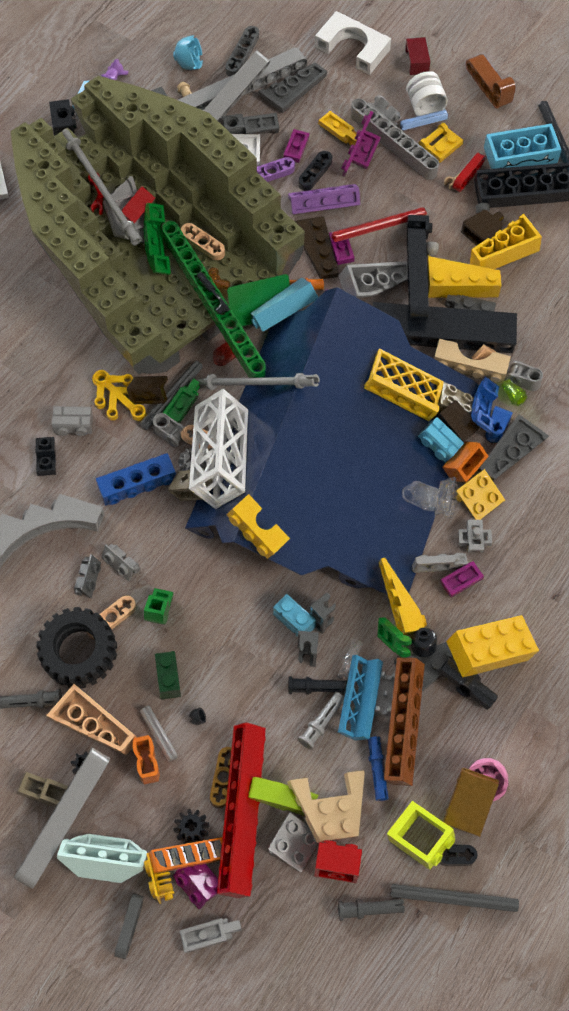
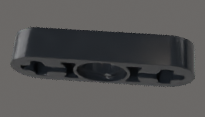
M329 151L319 152L300 175L299 188L301 190H311L332 165V154ZM317 168L320 172L313 173L311 170Z

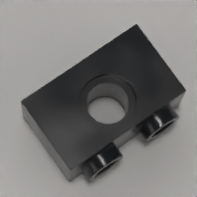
M69 99L49 102L54 136L66 128H69L74 133V129H77L76 119H72V116H75L73 106H70Z

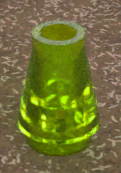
M510 379L503 382L502 388L512 404L519 406L527 400L525 390L514 384Z

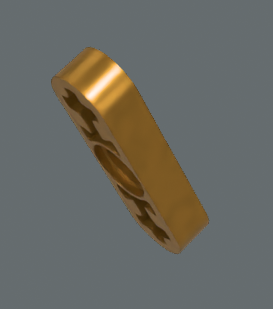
M224 747L218 754L210 792L211 804L216 808L226 806L227 790L225 788L228 787V781L220 782L218 775L221 772L229 774V768L220 767V765H225V758L222 756L231 753L232 747ZM219 787H222V796L225 799L217 802L214 796H218Z

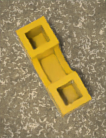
M248 494L226 515L229 517V521L243 532L245 539L256 546L258 553L268 559L290 538L277 524L269 530L261 529L257 525L256 515L262 508Z

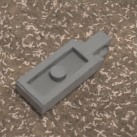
M456 553L454 555L439 554L437 556L420 555L415 558L412 569L414 573L451 571L452 568H461L467 565L468 562L466 553Z
M220 918L180 930L179 932L184 952L189 953L232 939V933L242 931L239 920L228 923L227 918Z

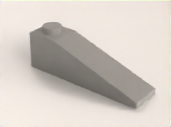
M407 261L347 265L339 275L342 288L345 292L356 298L377 295L408 280Z

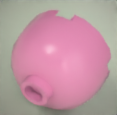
M482 758L470 766V770L499 780V786L493 801L499 800L505 794L508 787V773L499 761L492 758Z

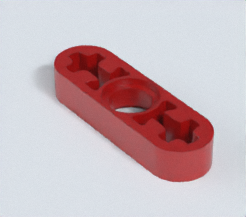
M479 152L476 153L456 177L452 188L461 192L475 176L476 171L480 170L483 166L486 156Z

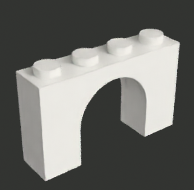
M337 11L315 35V48L327 54L341 40L352 38L361 41L365 47L357 56L356 68L368 75L373 72L390 51L391 38Z

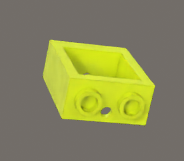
M414 801L408 805L387 833L388 839L392 844L429 870L440 863L443 852L446 848L450 849L455 842L454 829ZM418 816L444 833L428 855H425L402 838Z

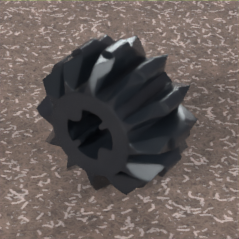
M191 809L187 810V816L181 812L179 815L182 820L175 819L174 821L178 825L173 828L174 833H179L176 837L179 841L184 838L183 844H187L189 840H191V843L196 842V839L203 841L204 839L201 835L208 836L209 832L205 829L210 827L209 822H204L206 815L204 814L199 817V810H196L194 815H192ZM189 824L194 825V831L191 832L189 830Z

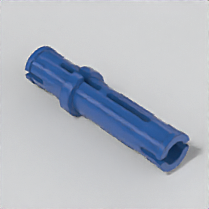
M375 736L367 739L370 751L368 759L372 766L376 801H385L389 799L387 782L384 780L385 755L382 753L381 737Z

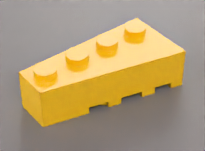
M522 214L517 221L509 223L507 228L497 231L491 239L487 238L471 249L470 265L496 269L539 252L542 236L528 218Z
M428 256V298H447V295H464L473 298L499 297L502 286L500 270Z

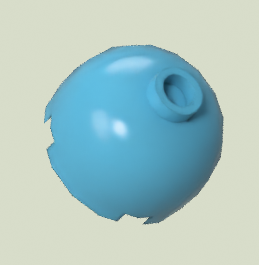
M194 35L178 41L173 52L175 61L186 70H197L202 67L203 60L200 61L202 49L199 40L194 38Z

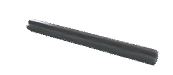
M392 884L390 889L391 897L511 912H517L519 909V900L515 898Z

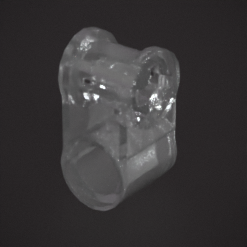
M414 481L403 488L402 497L405 501L427 511L437 510L436 502L437 497L440 495L438 488L426 485L420 481Z

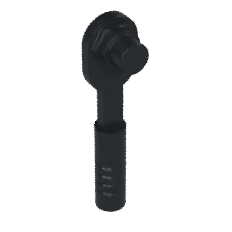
M203 272L198 273L197 278L220 301L216 311L219 314L226 311L229 312L230 308L216 293V288Z

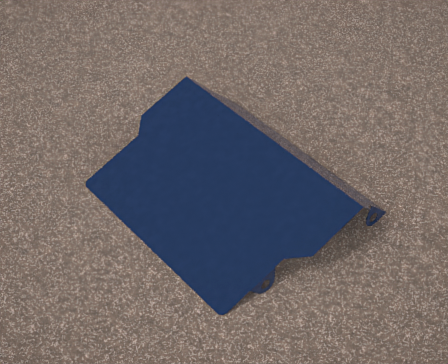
M338 287L326 290L305 310L295 312L270 327L259 353L266 365L265 377H295L297 373H303L304 375L317 374L320 380L317 387L308 386L301 389L296 388L295 385L245 386L239 400L248 409L245 493L217 509L204 500H197L185 529L198 536L212 539L215 536L208 526L215 525L222 543L235 542L259 554L256 546L245 539L243 532L234 526L226 515L249 494L262 508L256 515L257 525L261 529L269 530L277 524L290 538L274 555L268 558L269 560L299 575H305L329 566L339 571V580L343 584L353 588L372 587L387 595L379 566V561L385 558L409 593L416 574L412 569L413 562L416 557L423 554L449 476L442 468L446 462L439 460L435 456V452L431 448L424 446L418 437L424 428L435 419V416L430 421H427L364 389L365 383L369 379L376 353L379 349H382L441 381L454 385L458 390L470 394L473 398L479 385L474 380L411 347L399 320ZM380 358L383 365L389 364L385 358ZM396 366L400 374L405 373L402 367ZM391 368L386 369L390 377L395 375ZM381 371L376 372L377 375L385 378ZM412 374L416 382L421 381L418 375ZM407 376L402 377L406 385L411 384ZM397 379L392 380L394 384L401 387ZM429 382L432 391L436 390L437 385ZM419 385L421 392L426 393L427 390L424 385ZM413 387L408 388L410 392L417 395ZM430 396L425 397L426 400L433 403ZM233 427L232 433L235 435L239 431ZM231 446L226 448L229 452L231 450ZM233 462L230 465L231 471L233 472L237 467L233 464ZM223 479L222 483L228 489L230 483ZM220 488L221 496L222 494H224V491ZM198 530H203L209 535H203ZM346 579L352 580V581H354L356 584H355V585L349 584V583H347L345 580H346Z

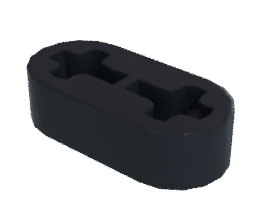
M452 845L450 849L446 848L448 854H455V857H449L448 861H445V858L442 857L439 864L442 866H471L477 859V850L471 845ZM468 850L469 854H473V857L466 861V857H459L458 854H464Z

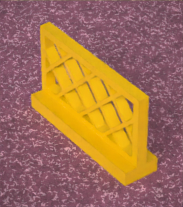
M379 349L364 389L430 421L439 411L438 402L444 382ZM380 358H385L389 364L383 365ZM396 366L402 367L405 373L400 374ZM391 368L395 375L390 377L386 369ZM381 371L385 378L377 375L376 372ZM412 374L418 375L421 381L416 382ZM407 376L411 384L406 385L402 377ZM397 379L401 387L394 384L392 380ZM429 382L437 385V389L432 391ZM423 384L427 392L422 393L419 385ZM413 387L417 395L410 392L408 388ZM430 396L433 403L426 400L425 397Z

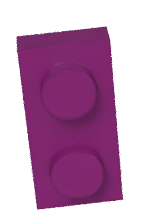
M293 129L283 158L289 157L295 162L300 163L310 133Z
M330 232L329 238L337 265L354 262L355 257L349 239L334 242L332 239L333 232Z
M474 561L442 578L440 583L451 598L483 580L484 575Z

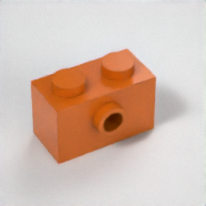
M465 441L442 468L452 481L466 483L489 456L480 443Z

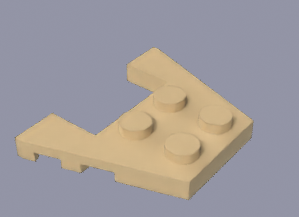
M364 770L344 774L348 795L312 800L308 778L287 781L288 787L293 790L296 796L295 800L298 806H301L306 816L305 820L317 843L324 842V840L333 841L359 836Z

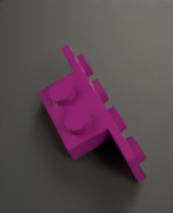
M370 111L368 116L365 115L361 124L364 126L362 131L358 129L354 138L357 142L355 145H351L348 154L350 158L349 160L345 159L341 167L344 170L342 176H346L351 162L365 169L369 166L381 137L366 131L373 115L372 111Z

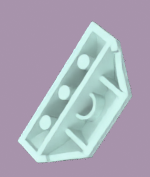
M85 834L70 840H62L57 859L78 877L122 883L143 871L147 851L142 850L129 839Z

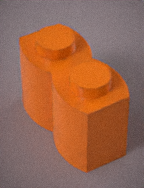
M146 735L134 738L133 751L137 760V771L141 782L144 785L158 782L160 772L155 759L156 753L151 737Z

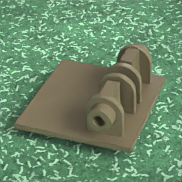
M444 382L441 399L438 402L439 411H443L453 401L457 400L471 417L474 398L470 394L458 390L454 385Z

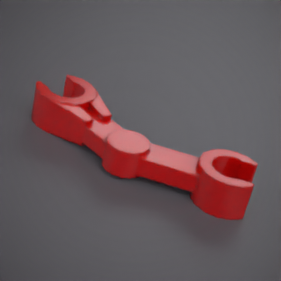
M88 175L89 184L94 186L97 191V197L91 205V211L94 213V209L99 208V215H102L104 197L90 175Z

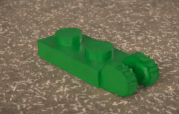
M386 617L378 618L377 637L400 657H409L411 651L403 646H410L412 639L409 636L403 635Z

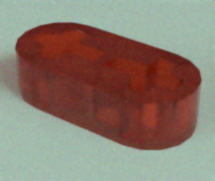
M227 342L213 351V362L217 366H225L236 358Z

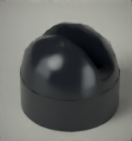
M199 707L190 712L189 717L192 719L190 723L193 725H201L206 722V714L202 708Z

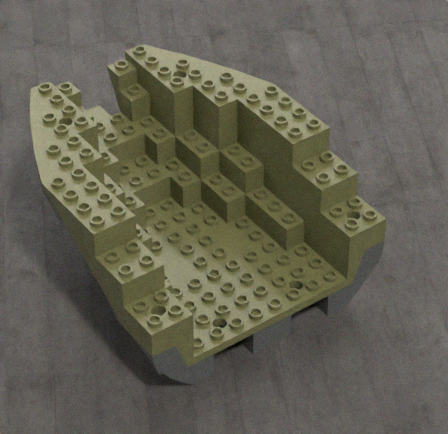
M97 76L84 84L85 90L71 98L86 134L78 138L69 128L66 129L70 131L73 138L81 140L79 147L94 170L100 175V179L110 194L130 176H133L137 191L143 186L155 197L152 203L164 206L165 222L174 221L180 229L184 224L192 223L224 245L225 256L221 260H213L191 245L228 305L227 289L235 284L241 285L284 274L289 276L302 255L305 231L281 209V194L257 173V158L210 113L174 98L102 76ZM39 118L30 125L24 122L10 131L20 192L34 237L50 260L59 268L78 299L93 317L102 334L138 374L167 372L180 362L179 350L195 338L202 335L207 341H210L221 333L164 240L165 256H169L170 275L153 273L147 259L144 243L140 242L137 245H132L130 240L114 237L104 204L102 215H99V208L94 209V213L91 211V205L97 197V191L94 186L89 184V174L75 152L66 148L68 141L62 132L54 136L52 128L42 118ZM204 238L198 241L200 245H205L208 242ZM185 324L186 327L183 329L177 328V325Z

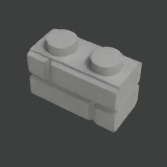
M53 407L52 427L54 433L61 436H66L68 433H74L78 436L92 433L93 412L91 407Z

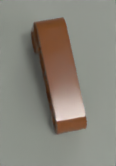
M483 54L466 60L467 71L495 108L502 107L513 101L516 86L511 77L502 80Z

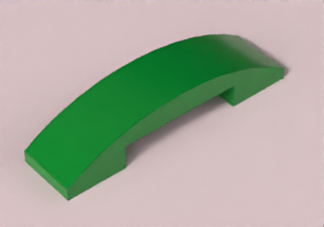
M147 203L144 214V245L147 259L153 273L170 275L169 256H165L161 226L165 223L164 206Z

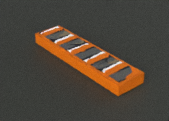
M222 837L151 850L148 853L154 874L220 861Z

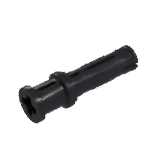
M289 676L288 694L305 693L309 695L311 692L345 693L348 680H316L309 677L304 679Z

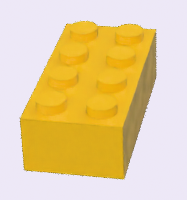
M522 615L458 630L446 641L462 678L528 661L539 651Z

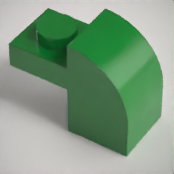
M154 588L153 594L148 596L144 608V621L165 625L169 617V609L174 592Z

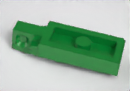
M193 379L188 387H181L163 413L177 423H181L197 400L200 382Z

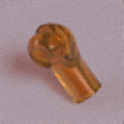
M210 268L208 274L217 288L227 290L230 287V281L221 279L217 268Z

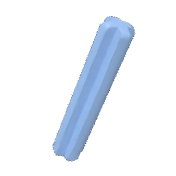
M441 110L400 121V127L404 131L447 120L448 113L446 110Z

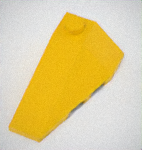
M382 558L379 561V566L396 627L403 635L410 636L413 632L418 631L419 628L427 626L425 616L421 615L419 608L387 560Z

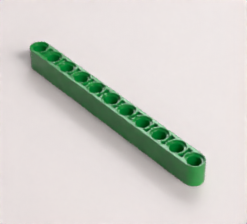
M165 222L162 225L165 244L249 378H264L266 372L265 362L231 308L229 312H223L224 315H219L216 308L219 306L220 301L213 293L202 287L204 285L197 278V274L203 272L216 288V293L227 304L176 222Z

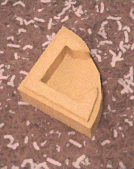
M483 344L472 356V359L482 360L496 351Z

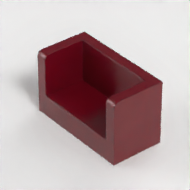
M426 37L406 39L405 52L409 54L410 75L429 72L431 62Z

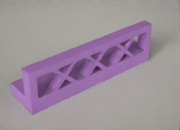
M356 184L288 193L292 214L360 205L359 187Z

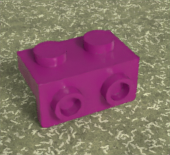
M206 864L177 869L173 875L177 885L183 889L190 901L199 910L203 908L206 902L218 895V878Z

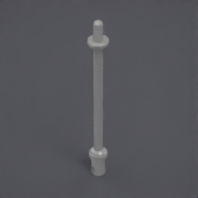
M64 129L62 133L68 141L66 148L75 152L122 224L121 231L127 235L132 245L139 244L142 241V237L134 228L135 224L133 221L126 219L79 147L81 140L73 138L70 131Z
M297 373L295 377L217 378L215 374H210L206 378L197 379L200 382V386H207L209 390H214L217 386L295 385L296 388L301 389L308 386L317 387L320 382L317 374L304 375L303 373Z

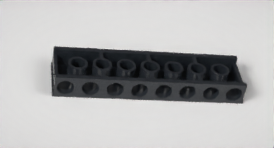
M569 163L477 170L474 179L478 204L487 203L489 208L569 201V171H563V169L568 168ZM549 169H555L553 172H546ZM533 170H538L535 174H529ZM515 172H522L519 175H512ZM499 173L505 174L503 176L496 177V175ZM484 174L488 175V176L485 177V178H480V177H479V176L484 175Z
M373 302V307L399 320L409 344L413 346L437 347L439 341L430 342L429 340L443 339L456 341L458 348L463 350L478 351L483 344L490 343L493 345L488 347L496 352L513 353L517 344V313L429 306L428 320L409 319V307L406 304ZM411 338H420V340L414 341ZM466 342H474L475 344H473V345H467V344H465V343H466ZM502 345H510L511 347H509V348H503V347H501V346H502Z

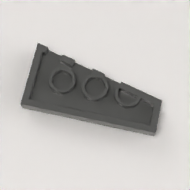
M313 63L299 70L297 74L289 75L283 81L275 82L265 90L264 88L259 90L258 95L283 113L327 76V70L317 63Z
M519 414L477 471L481 472L485 469L492 481H494L545 441L549 435Z

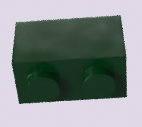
M175 651L155 654L161 700L181 697Z

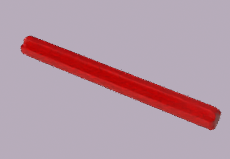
M424 207L338 230L332 233V239L334 242L385 229L406 223L408 215H426L427 212Z

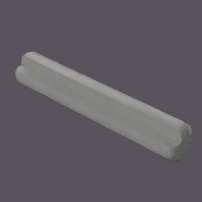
M146 706L140 710L141 715L167 761L175 760L177 753L151 707Z

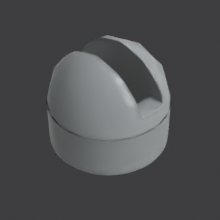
M427 242L426 254L428 256H435L439 250V244L437 242Z

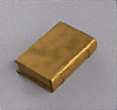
M463 767L457 778V783L449 806L446 809L443 822L480 837L499 786V780Z

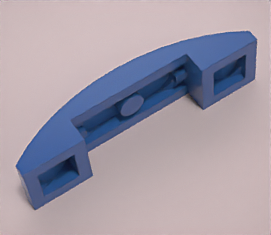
M485 376L475 394L471 418L473 422L490 433L494 421L490 417L492 403L498 397L499 386Z

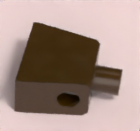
M483 210L463 221L461 233L477 246L487 238L491 239L497 231H502L504 216L501 212H496L492 215L487 210Z

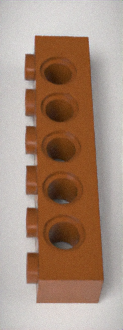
M397 658L384 773V780L392 785L413 786L425 664L417 658Z

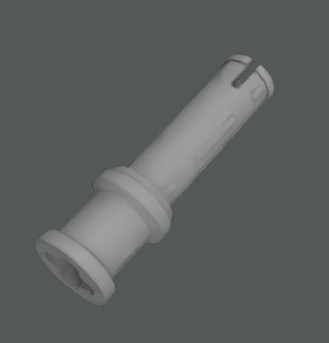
M335 692L317 718L308 723L307 730L302 736L298 737V741L310 750L314 748L316 740L319 736H323L325 726L344 702V696ZM333 706V708L330 710L327 716L324 717L326 713L329 711V709Z

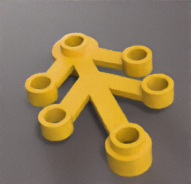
M98 370L92 377L93 384L97 386V397L94 400L96 408L103 409L106 406L104 390L106 388L110 392L109 409L107 410L109 420L114 421L118 418V411L116 409L118 399L131 412L134 420L141 421L146 416L145 407L140 404H133L125 396L128 395L127 387L133 379L132 375H109L105 370ZM112 383H123L126 387H115Z

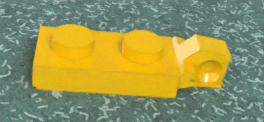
M329 111L318 120V125L342 142L349 143L350 145L356 144L357 140L354 138L357 133L354 127L333 112Z

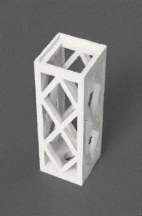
M221 389L195 406L189 489L215 509L245 493L248 409L224 389ZM208 425L209 431L206 434L202 429ZM233 427L239 431L235 435L232 433ZM210 444L213 448L208 451L207 447ZM229 446H231L230 452L226 449ZM204 461H206L207 464L205 471L200 466V464ZM232 462L237 467L233 472L230 468ZM212 478L213 482L206 487L205 482ZM223 479L230 483L228 489L222 483ZM220 488L224 491V494H222L221 496Z

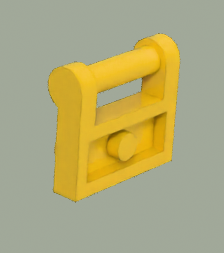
M442 122L428 137L421 139L418 144L441 163L463 144V139ZM439 135H444V137H442L433 146L430 145V143L433 140H435Z

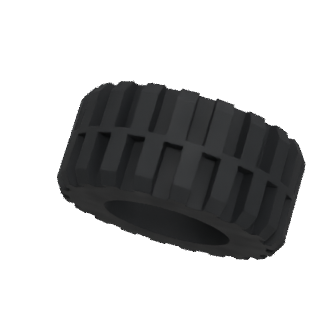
M74 607L73 611H70L68 608L62 610L63 614L61 615L55 613L52 615L53 620L51 622L47 620L44 623L45 630H40L38 635L40 641H37L36 648L39 650L37 656L41 666L52 679L62 686L64 684L67 685L68 688H71L73 684L80 688H86L88 683L92 686L97 684L96 680L100 677L104 679L107 676L105 672L113 668L112 661L116 660L117 657L115 651L117 649V642L112 629L100 614H94L91 609L85 608L82 611L80 607ZM75 632L90 633L96 642L92 655L86 661L79 664H66L62 661L59 650L65 638Z

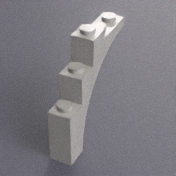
M59 494L57 500L53 501L51 510L30 504L29 509L24 511L23 520L1 514L0 569L14 551L38 535L66 528H81L98 532L105 516L103 507Z

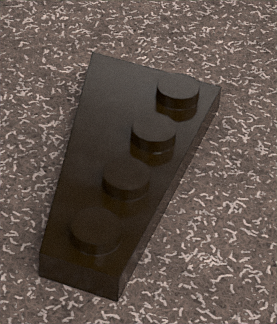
M324 216L296 220L295 222L305 231L304 251L310 257L311 263L320 279L338 277V269Z

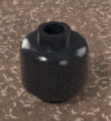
M424 627L412 633L411 649L415 655L429 657L436 652L437 636L433 630Z

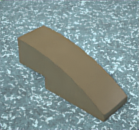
M25 772L16 794L56 807L68 786L49 778L44 779Z

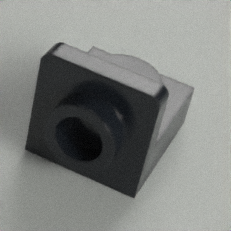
M408 215L407 228H425L426 240H428L429 233H432V223H429V216Z

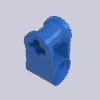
M495 406L491 418L494 419L492 431L490 433L486 431L485 434L486 439L490 443H498L502 438L513 412Z

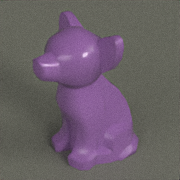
M115 59L111 66L108 67V71L101 76L117 80V76L127 75L128 71L123 70L119 59Z

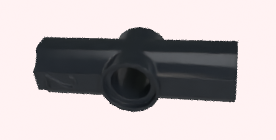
M451 658L439 670L440 674L456 685V691L461 696L471 697L486 710L498 698L497 694L481 683V678L478 674L462 678L456 662Z

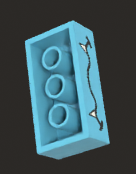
M552 124L486 134L484 150L491 169L556 164L561 154V147Z

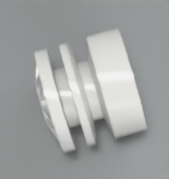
M434 72L420 73L414 76L406 86V91L417 116L441 111L447 106V96L438 75Z

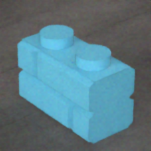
M438 417L433 419L418 435L422 444L431 448L435 452V456L444 462L452 458L464 444Z
M288 594L273 607V615L293 633H296L297 637L299 631L311 632L316 627V619Z

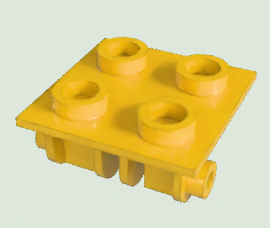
M485 469L457 489V495L455 496L458 502H464L475 520H481L505 501Z
M146 853L148 860L144 861L148 877H152V881L148 883L153 899L157 898L159 904H161L160 898H164L165 901L172 900L175 893L172 883H169L172 881L171 878L158 881L159 878L169 876L170 872L154 874L149 853Z

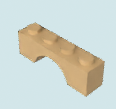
M439 339L434 357L435 360L461 374L470 375L477 379H483L486 376L494 383L504 384L511 358L508 355L492 352L485 359L472 360L460 352L457 343Z

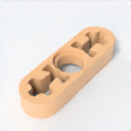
M186 223L181 227V231L189 244L213 260L224 258L225 247L221 242L192 223ZM203 238L208 240V242L205 245H200L198 243V241Z
M123 596L100 613L104 620H106V616L110 613L117 615V619L114 622L107 621L110 628L113 629L135 612V600L131 596ZM123 603H130L131 608L128 609L127 607H125L124 609H122L124 607ZM87 632L88 636L91 639L95 640L94 637Z

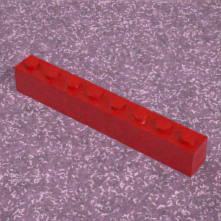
M247 722L235 725L233 728L217 894L233 898L251 896L260 802L250 799L248 796L253 777L262 778L264 744L266 741V728Z

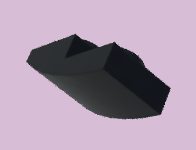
M55 437L36 438L37 476L56 475Z

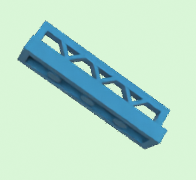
M352 655L338 733L355 741L370 739L383 661L379 659L366 660L358 655ZM358 663L363 665L362 672L360 674L357 669ZM355 682H357L358 687H359L357 693L355 692V689H354V683H355ZM352 700H353L354 705H355V710H354V712H352L351 707H350V704H351V701H352ZM348 720L352 725L351 732L346 730Z

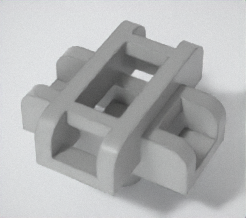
M467 520V529L458 530L459 546L468 547V552H484V547L492 545L491 530H483V520Z

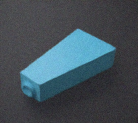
M300 278L251 312L253 317L251 322L254 327L265 331L314 302L318 296L311 282Z

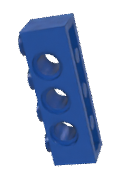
M168 453L98 477L96 482L106 506L117 504L120 500L126 498H134L145 491H153L156 487L162 485H170L176 472ZM153 473H159L157 476H151ZM136 479H140V480H141V481L138 482V483L133 482V481L136 480ZM117 486H123L121 489H115Z

